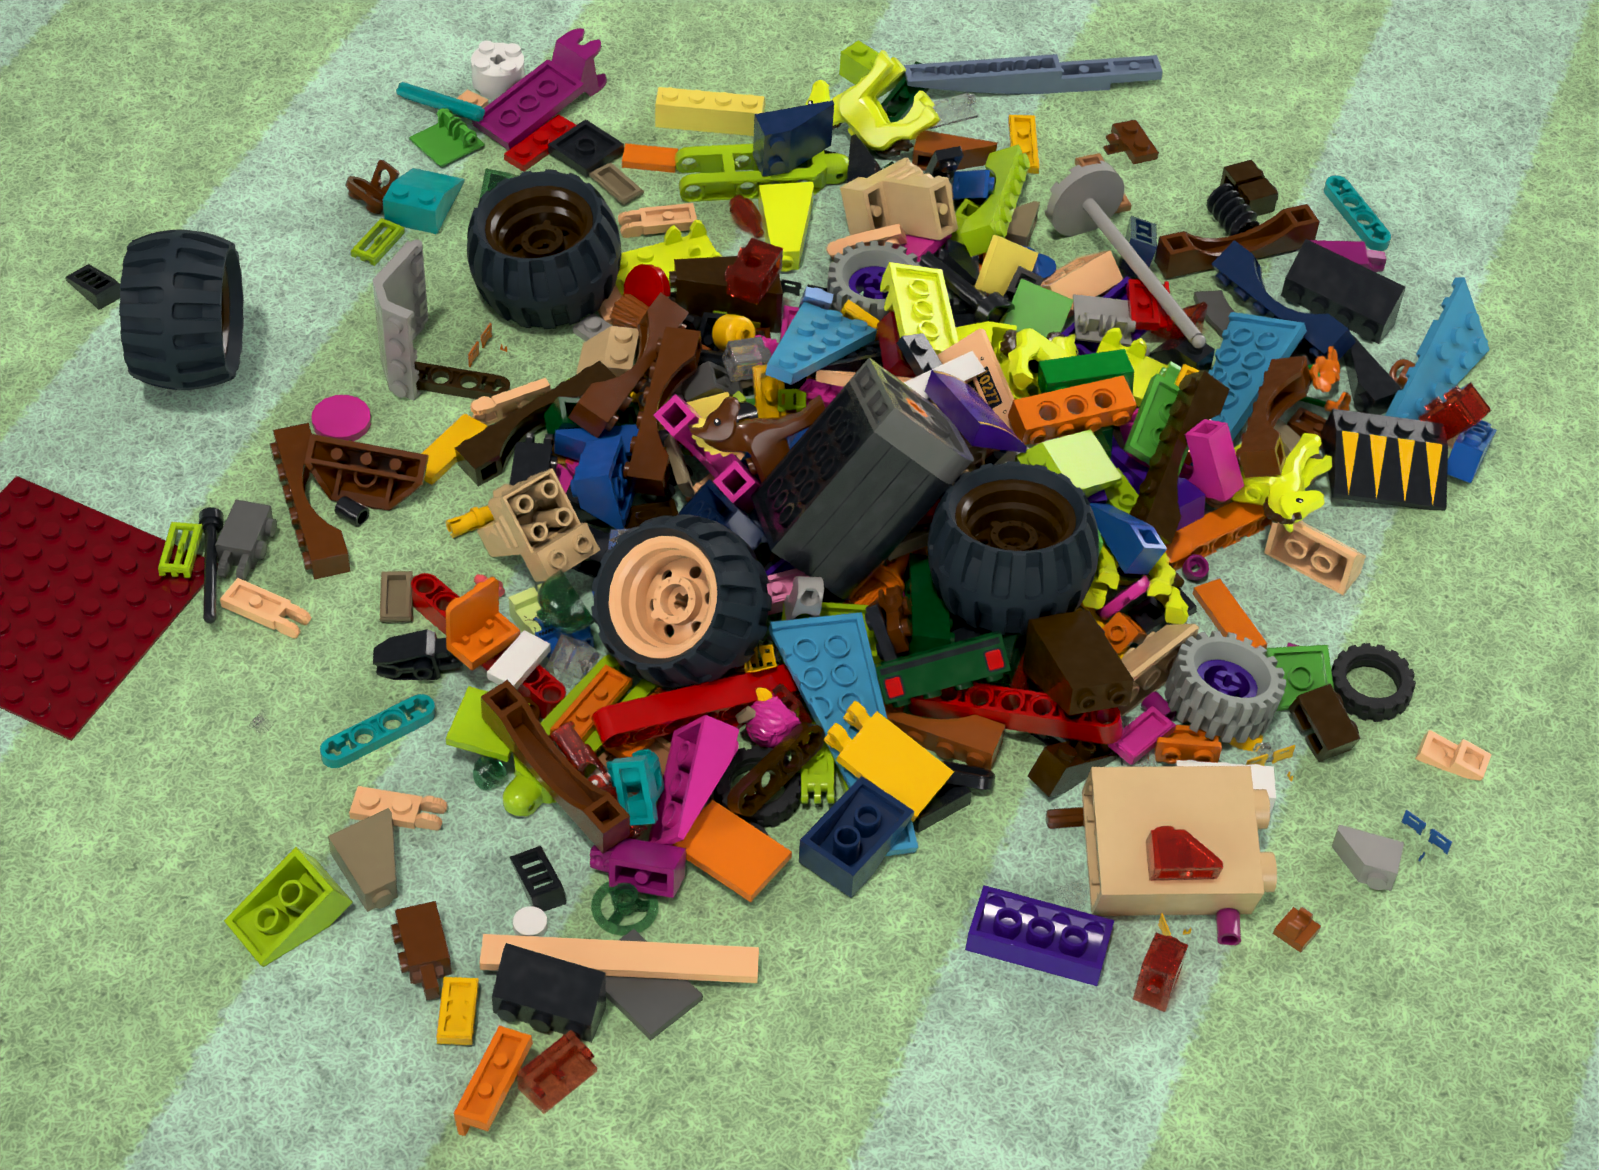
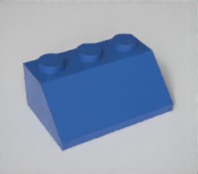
M622 436L587 441L583 453L580 454V462L575 467V476L570 482L572 495L574 498L578 497L580 508L617 530L625 528L635 495L634 492H629L628 481L623 478L624 466L626 461H628Z

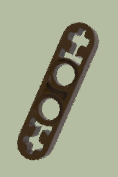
M414 362L415 369L419 371V380L416 382L417 390L470 399H479L483 396L492 398L494 395L510 390V382L504 376ZM444 377L447 378L448 381L445 383H436L434 382V379ZM466 382H473L477 384L473 388H465L462 386V384Z
M802 722L797 725L731 789L727 797L728 808L731 812L746 817L755 814L820 751L825 738L822 727L808 722ZM790 750L791 761L787 766H784V755ZM769 771V783L763 788L762 777Z

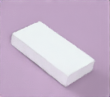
M524 630L487 671V679L498 685L508 679L518 689L551 651V644Z

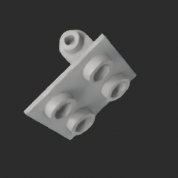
M1073 294L1076 340L1100 343L1108 330L1120 328L1122 334L1120 343L1124 346H1131V332L1135 331L1136 322L1129 317L1128 300Z

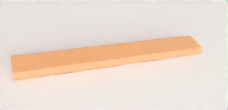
M483 934L480 955V970L498 971L504 946L508 943L605 972L606 976L757 983L759 947Z

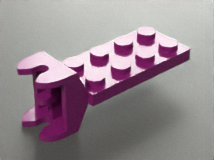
M577 28L565 33L556 40L552 61L548 59L483 108L485 109L483 120L479 122L472 120L473 126L507 150H510L581 94L586 93L591 97L601 91L607 83L605 73L596 74L594 58L602 48L600 39L589 41L585 45H579L585 35L584 29Z

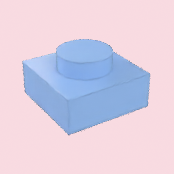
M807 286L800 299L798 308L805 301L829 310L834 294L825 292L821 288Z

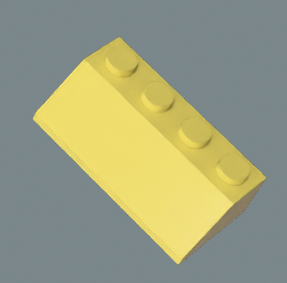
M658 87L655 104V127L754 136L755 114L764 113L766 100L764 96L750 94L743 95Z

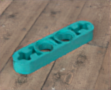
M1338 175L1328 177L1325 182L1324 193L1369 249L1376 251L1386 250L1391 240L1389 230L1345 177ZM1344 203H1352L1356 207H1348ZM1358 220L1368 221L1370 224H1361L1358 222Z
M425 694L414 695L327 738L320 746L323 764L330 768L343 767L430 723L434 719L436 712L433 699ZM420 707L421 709H426V712L422 713L420 710L415 711V708ZM390 720L401 722V725L396 729L384 727V724ZM362 734H368L373 737L370 742L365 744L358 743L355 740ZM330 750L341 751V754L336 756L334 753H330Z

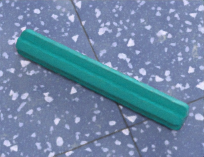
M401 82L396 89L397 95L405 99L436 109L447 108L452 111V114L477 122L482 121L485 115V109L479 105L412 84Z

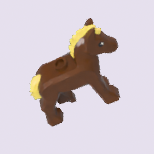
M818 395L800 412L775 418H753L736 423L740 404L736 397L729 396L706 418H699L698 424H690L688 427L698 447H704V451L710 452L711 455L720 453L724 457L729 454L736 455L740 452H748L751 457L747 458L746 461L752 476L758 474L762 483L790 451L787 438L809 428L826 407L821 395Z

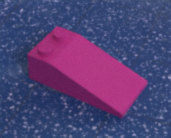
M704 715L674 731L663 776L665 789L658 798L656 806L658 820L652 824L648 842L672 845L685 838L738 751V728Z

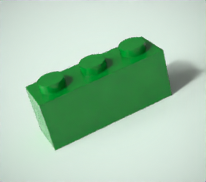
M1125 349L1043 360L1038 363V386L1041 394L1123 375L1133 394L1134 369Z

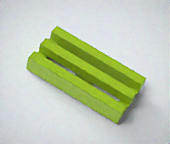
M380 218L352 248L351 256L354 258L360 257V260L364 262L370 261V264L375 266L404 235L405 227ZM384 227H387L383 234L380 235L379 233L381 232V230ZM374 239V243L371 245V247L367 251H364L368 244Z
M171 522L158 566L159 576H166V572H171L172 577H178L179 573H183L184 578L191 577L203 534L202 524ZM178 530H183L174 563L169 564ZM193 531L184 565H182L189 535Z

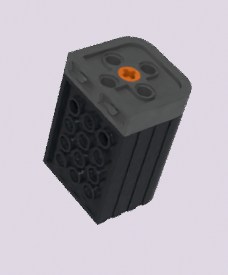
M868 358L751 495V499L770 550L809 577H822L824 587L844 600H851L943 496L946 490L972 463L974 458L957 427L943 412L871 358Z

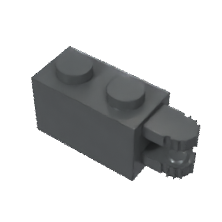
M235 499L215 544L219 562L217 568V575L219 577L226 578L231 567L238 566L236 578L245 581L250 570L255 569L258 560L264 559L267 551L266 541L268 537L274 536L277 521L273 519L270 505Z

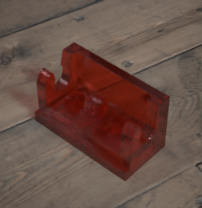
M570 1030L517 1072L518 1089L545 1114L597 1072V1067L591 1061L595 1056L576 1037V1034Z

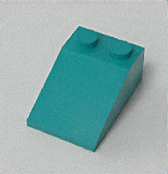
M412 168L391 183L383 198L384 219L405 228L438 234L465 179Z

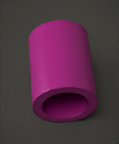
M1156 691L1150 693L1141 703V707L1145 711L1153 706L1171 721L1177 714L1176 711L1171 712L1168 707L1169 703Z
M1223 908L1217 911L1218 943L1221 945H1238L1241 942L1239 911L1233 908Z

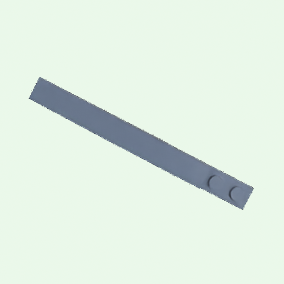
M1057 54L904 65L908 86L998 94H1049L1110 90L1111 83L1161 80L1163 73L1157 55L1059 62Z

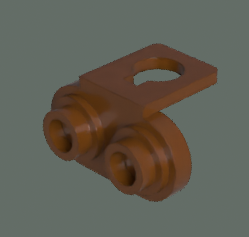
M379 160L371 182L356 176H349L347 178L345 186L349 190L348 195L356 200L365 201L368 211L381 214L383 211V198L391 183L398 178L399 171L385 160ZM383 170H387L390 180L386 186L381 188V173Z

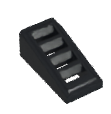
M90 264L65 277L66 281L98 310L120 299V283Z
M541 846L510 856V861L531 906L537 907L544 912L566 904L563 885ZM538 860L540 861L539 864L534 865V866H531V867H528V868H526V869H524V868L522 867L523 865H526V864H529V863H532V862H535V861H538ZM544 871V873L528 878L530 875ZM550 882L549 884L534 889V886Z

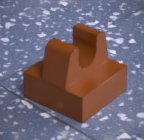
M1293 907L1274 928L1273 934L1301 953L1319 933L1321 925L1313 920V914L1305 908L1301 907L1297 910Z

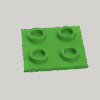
M447 108L438 110L437 124L409 137V140L440 167L485 146V143L477 137L476 132L469 129L466 123L459 117H454L452 111Z

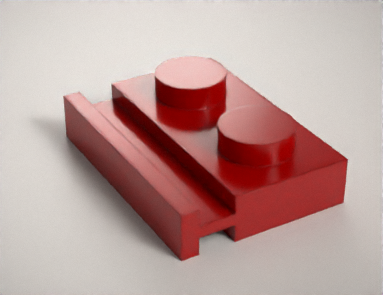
M1128 279L1127 299L1129 317L1136 322L1135 329L1158 331V328H1166V331H1171L1172 319L1142 281ZM1165 281L1162 285L1170 293L1169 281Z

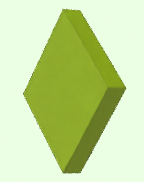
M468 686L445 738L446 745L508 762L512 751L482 718L481 696L488 691Z

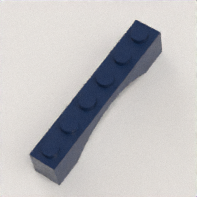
M1235 240L1212 263L1217 272L1215 278L1226 288L1229 285L1235 288L1233 292L1242 301L1250 300L1253 303L1252 307L1261 316L1264 317L1267 314L1271 318L1304 323L1307 332L1298 345L1302 347L1305 344L1309 347V353L1315 359L1318 356H1324L1327 359L1328 347L1333 346L1337 351L1339 360L1356 343L1350 330L1330 314L1298 312L1274 300L1266 292L1260 264L1251 252Z

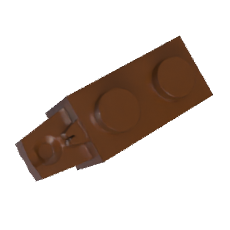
M436 901L396 909V924H391L390 927L394 945L401 944L403 952L397 953L401 973L408 972L411 984L422 983L426 1001L440 998L437 979L451 975L452 972L450 955Z

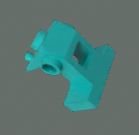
M649 749L634 752L632 757L616 758L613 761L607 762L608 773L611 775L612 794H617L618 803L630 815V826L656 823L658 820L656 801L665 788L659 757L655 752ZM634 792L637 794L628 798L627 793Z

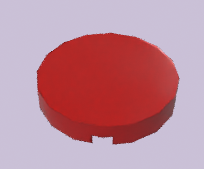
M640 264L633 267L628 273L624 283L623 296L631 294L650 307L660 292L666 297H670L669 280L661 268L655 267L652 264Z

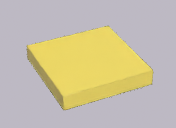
M993 235L975 288L980 291H986L989 295L993 292H999L1004 296L1018 266L1032 272L1039 253L1003 237Z

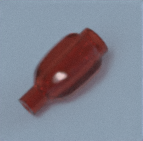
M742 195L734 196L730 200L729 206L730 214L736 224L743 231L751 232L755 238L762 237L764 235V231L760 226L762 216L758 208L750 199L744 198Z

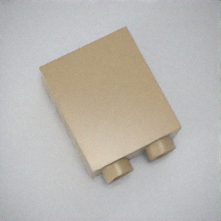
M1251 766L1091 767L1082 789L1090 904L1093 915L1138 916L1161 915V913L1163 915H1216L1217 911L1223 908L1236 909L1240 914H1252L1264 892L1275 891L1277 884L1276 858L1273 852H1260L1258 829H1267L1269 825L1270 800L1266 789H1253Z

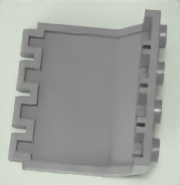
M420 240L407 241L372 280L380 360L389 390L400 398L406 397L413 401L421 393L416 387V382L419 380V371L415 369L414 362L417 359V350L413 349L412 341L424 329L428 321L423 245Z

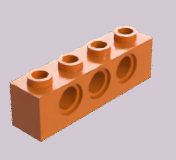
M1123 375L1015 399L1009 410L1008 419L1015 435L1024 445H1037L1048 439L1060 438L1090 429L1092 432H1095L1101 427L1124 425L1131 420L1137 404Z

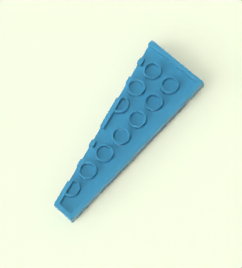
M1231 312L1228 316L1230 322L1227 329L1223 330L1221 347L1216 350L1215 364L1208 373L1230 389L1221 414L1211 418V420L1228 423L1232 442L1253 412V403L1258 399L1259 386L1263 385L1264 372L1268 371L1271 359L1289 358L1307 332L1304 323Z
M862 612L770 623V635L816 725L821 726L824 730L825 737L834 723L841 725L851 739L856 736L859 730L843 719V716L847 713L846 710L854 701L859 702L866 709L870 717L878 711L887 718ZM827 744L850 788L858 778L836 761L840 752ZM911 820L886 856L915 853L917 851L918 843Z

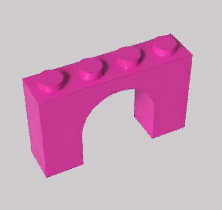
M675 394L654 414L655 418L706 467L715 478L713 482L728 499L749 514L755 508L751 495L761 485V482L755 476H752L750 470L736 455L729 454L724 457L720 453L711 455L710 452L704 451V447H698L696 440L692 438L693 434L690 432L688 425L698 424V419L702 417L692 406Z
M1139 408L1135 409L1129 422L1119 426L1124 444H1126ZM1204 419L1185 434L1193 466H1188L1184 463L1178 477L1186 478L1206 494L1205 497L1226 501L1244 487L1243 478L1228 423ZM1127 452L1131 458L1141 465L1150 467L1147 463Z

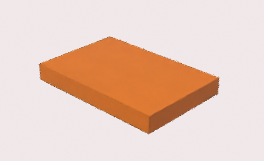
M714 800L699 813L685 838L671 845L686 848V860L749 902H752L792 858V851Z

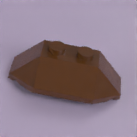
M310 434L304 463L330 500L339 501L341 497L347 496L365 507L390 511L423 486L429 455Z

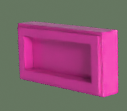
M1151 706L1123 728L1122 737L1117 742L1108 744V747L1132 766L1155 748L1158 737H1168L1175 731L1176 724L1155 707Z

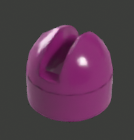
M1201 555L1190 556L1182 566V572L1191 581L1202 579L1209 571V564ZM1195 565H1197L1200 568L1196 572H1192L1191 568Z

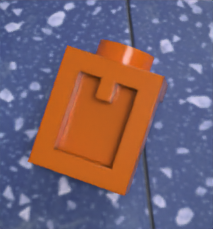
M1120 611L1102 628L1105 631V636L1118 654H1122L1132 642L1141 645L1148 636L1130 616Z

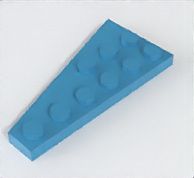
M1455 277L1451 286L1454 290L1450 297L1444 298L1441 304L1443 311L1438 320H1433L1416 353L1419 359L1415 367H1409L1406 373L1408 381L1403 390L1397 391L1385 416L1423 421L1490 350L1465 277Z
M803 301L767 363L765 375L791 385L874 341L877 329L868 326L865 321L846 318L839 311L825 310Z

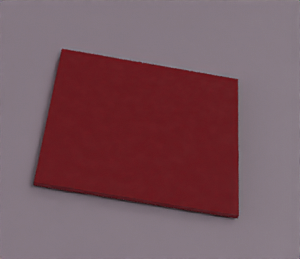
M16 476L0 492V708L72 741L204 586V557L197 554L190 578H184L183 573H179L178 577H172L171 572H166V576H159L158 566L166 540ZM174 544L169 564L174 563L178 545ZM187 549L185 550V553H184L182 565H184V562H185V559H186V555H187V552H188Z

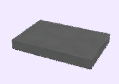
M635 929L619 939L620 941L647 942ZM606 976V998L650 1041L703 1000V994L688 980Z

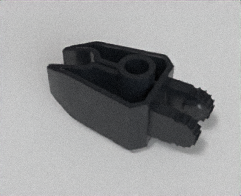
M428 629L389 637L374 647L373 665L377 666V675L392 680H438L441 677V670L457 669L463 666V663L447 650L446 638L437 639L436 633Z

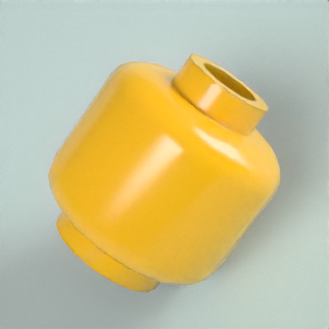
M723 315L718 318L713 326V342L718 349L724 352L742 354L748 351L754 343V325L750 319L744 316Z

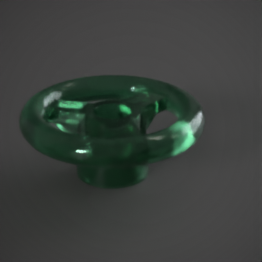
M607 881L593 895L591 901L592 916L603 930L611 934L625 936L633 929L640 933L647 929L657 916L659 908L657 896L642 893L647 900H641L638 898V890L634 885L620 883L615 887H609V881ZM607 893L610 894L611 903L614 906V912L608 920L601 911V903ZM633 912H647L645 917L635 924L619 925L624 916H629Z

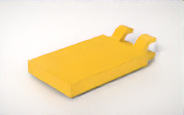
M854 701L846 710L847 713L843 716V719L848 724L857 728L859 732L851 739L841 725L834 723L828 730L824 741L840 752L836 761L858 779L861 776L914 810V815L911 818V821L914 822L950 779L954 771L878 711L870 717L866 709L859 702Z

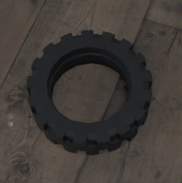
M1362 643L1359 647L1356 645L1348 647L1346 652L1344 650L1341 651L1337 659L1334 660L1331 671L1334 691L1341 696L1345 711L1351 716L1352 714L1358 716V719L1365 721L1371 719L1373 722H1381L1382 719H1394L1398 713L1401 715L1406 710L1407 705H1409L1416 685V681L1413 680L1415 674L1413 669H1409L1408 661L1405 658L1401 659L1398 656V652L1392 649L1391 651L1386 650L1385 646L1379 644L1375 647L1371 646L1370 643ZM1354 668H1376L1385 672L1393 679L1397 686V692L1383 698L1368 697L1355 690L1350 685L1346 675Z
M751 746V749L748 750L745 747L738 749L714 789L715 801L731 811L728 808L727 797L731 791L733 780L737 776L752 770L773 748L767 747L766 750L760 749V746ZM786 754L783 758L784 766L790 763L789 757ZM797 772L784 785L785 792L779 799L770 804H764L752 816L746 817L734 814L743 820L755 822L763 828L771 826V828L776 827L783 820L786 822L791 818L792 812H796L799 806L801 774Z

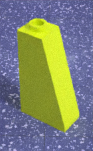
M813 182L759 185L758 206L768 254H776L779 271L799 270L813 205Z

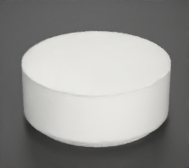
M533 906L518 910L513 917L514 933L517 936L543 937L547 931L546 914L541 909Z

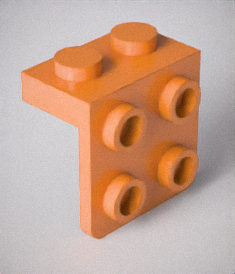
M495 577L479 582L472 590L460 598L453 599L446 608L447 650L472 671L510 646L520 635V629L499 612V581Z

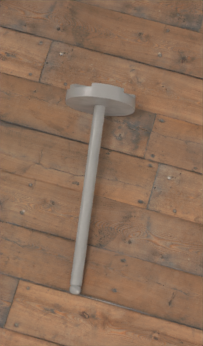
M1100 161L1101 164H1091L1084 167L1076 165L1069 170L1071 174L1063 179L1060 184L1056 181L1050 189L1052 195L1047 205V211L1045 210V215L1049 222L1060 234L1065 236H1075L1099 228L1193 347L1202 348L1206 343L1203 334L1110 220L1120 206L1124 196V182L1110 164L1104 161Z

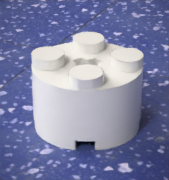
M482 41L479 44V48L472 54V85L485 98L495 100L525 77L524 56L518 44Z

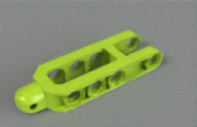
M753 144L684 147L675 154L676 169L681 173L700 172L698 174L686 175L679 181V191L682 200L685 202L758 199L759 185H767L773 181H778L781 184L795 183L798 180L813 182L814 196L826 184H840L847 179L849 157L840 153L825 154L823 150L798 166L806 168L793 169L788 173L762 177L753 158ZM742 155L749 157V159L745 162H738L735 160L737 157ZM687 158H693L696 160L693 164L685 165L682 163V161ZM735 170H753V171H738V172H736ZM837 174H843L840 178L836 177ZM747 182L754 184L749 189L740 188L742 184ZM692 185L700 187L695 192H689L686 190L687 187Z
M609 654L605 655L540 723L554 744L558 739L550 736V728L605 664L619 672L624 670V667L617 662L615 657ZM642 679L621 702L650 696L657 688L663 689V687ZM596 729L581 747L575 750L567 759L586 778L597 768L596 759L606 751ZM513 753L515 778L507 785L503 792L504 809L515 816H529L542 803H556L554 798Z

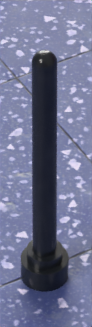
M208 507L200 511L199 524H202L203 533L205 534L203 619L206 623L212 624L216 620L217 551L215 544L217 542V534L224 526V514L217 508Z

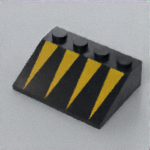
M1339 409L1331 410L1320 433L1324 455L1332 456V468L1328 471L1332 498L1425 510H1446L1448 443L1443 423Z

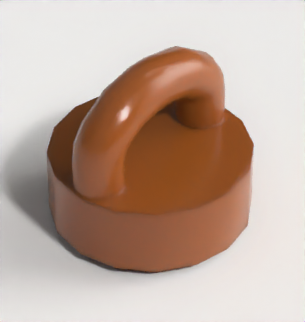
M1400 359L1392 365L1389 375L1403 389L1408 381L1406 373L1409 367H1415L1416 364L1406 359ZM1402 366H1405L1402 372L1400 373L1399 378H1397L1396 373L1398 369Z

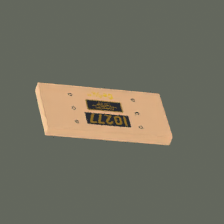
M979 328L937 356L942 364H945L973 351L986 371L964 382L969 384L1014 432L1008 419V413L1014 397L986 331ZM986 448L985 459L992 456L994 451L1000 450Z

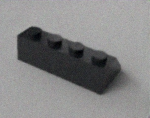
M1306 239L1285 277L1281 296L1293 304H1298L1310 310L1313 314H1330L1362 338L1380 344L1395 325L1406 287Z

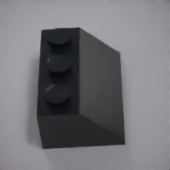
M506 943L492 993L493 1013L507 1022L518 1020L530 1024L532 1028L540 1032L551 1030L563 1034L565 1038L573 1042L584 1040L592 1043L606 1010V973Z

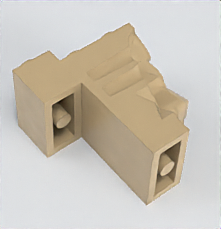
M903 158L868 178L858 177L840 187L850 235L900 224L907 235L941 240L958 230L953 205V190L949 179L941 176L934 178L930 173L924 174L918 166L910 162L909 158Z
M553 468L530 476L526 481L518 482L513 486L504 484L494 490L493 498L489 500L488 507L495 520L477 530L491 557L521 554L535 582L551 581L600 551L587 523H580Z

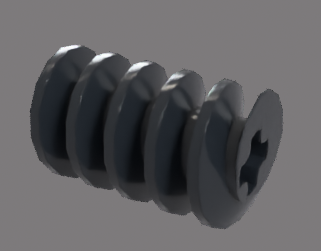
M1230 183L1220 185L1210 194L1207 200V209L1229 236L1246 232L1260 225L1256 221L1257 214L1251 210V207L1246 204L1245 200L1240 197L1239 192Z

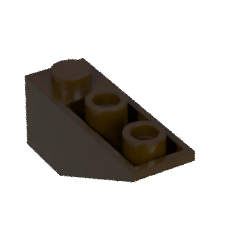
M1070 740L1044 747L1028 777L1048 797L1066 793L1086 780L1091 767H1105L1120 756L1109 748L1108 744Z

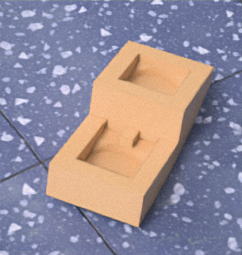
M1429 730L1422 739L1415 759L1458 776L1481 781L1492 754L1465 739L1456 745Z

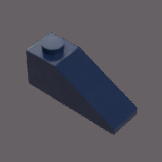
M1130 216L1125 239L1145 264L1150 267L1157 249V226L1155 223ZM1120 256L1119 269H1122L1126 275L1137 278L1138 276Z

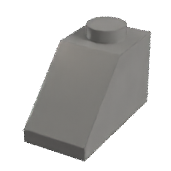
M1339 825L1332 848L1357 881L1367 884L1375 890H1392L1398 874L1404 842Z

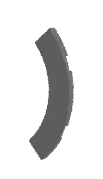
M1222 290L1194 292L1193 299L1203 319L1209 322L1222 338L1223 330L1227 329L1230 322L1228 316L1231 312H1234L1226 301ZM1305 344L1302 347L1297 345L1290 356H1306L1308 365L1315 364L1316 361L1309 353L1310 348Z

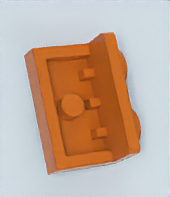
M1176 725L1175 731L1171 735L1157 738L1155 748H1153V761L1175 764L1176 760L1218 763L1222 751V743L1219 742L1218 735H1215L1212 740L1206 738V732L1201 729L1196 733L1189 729L1190 726Z

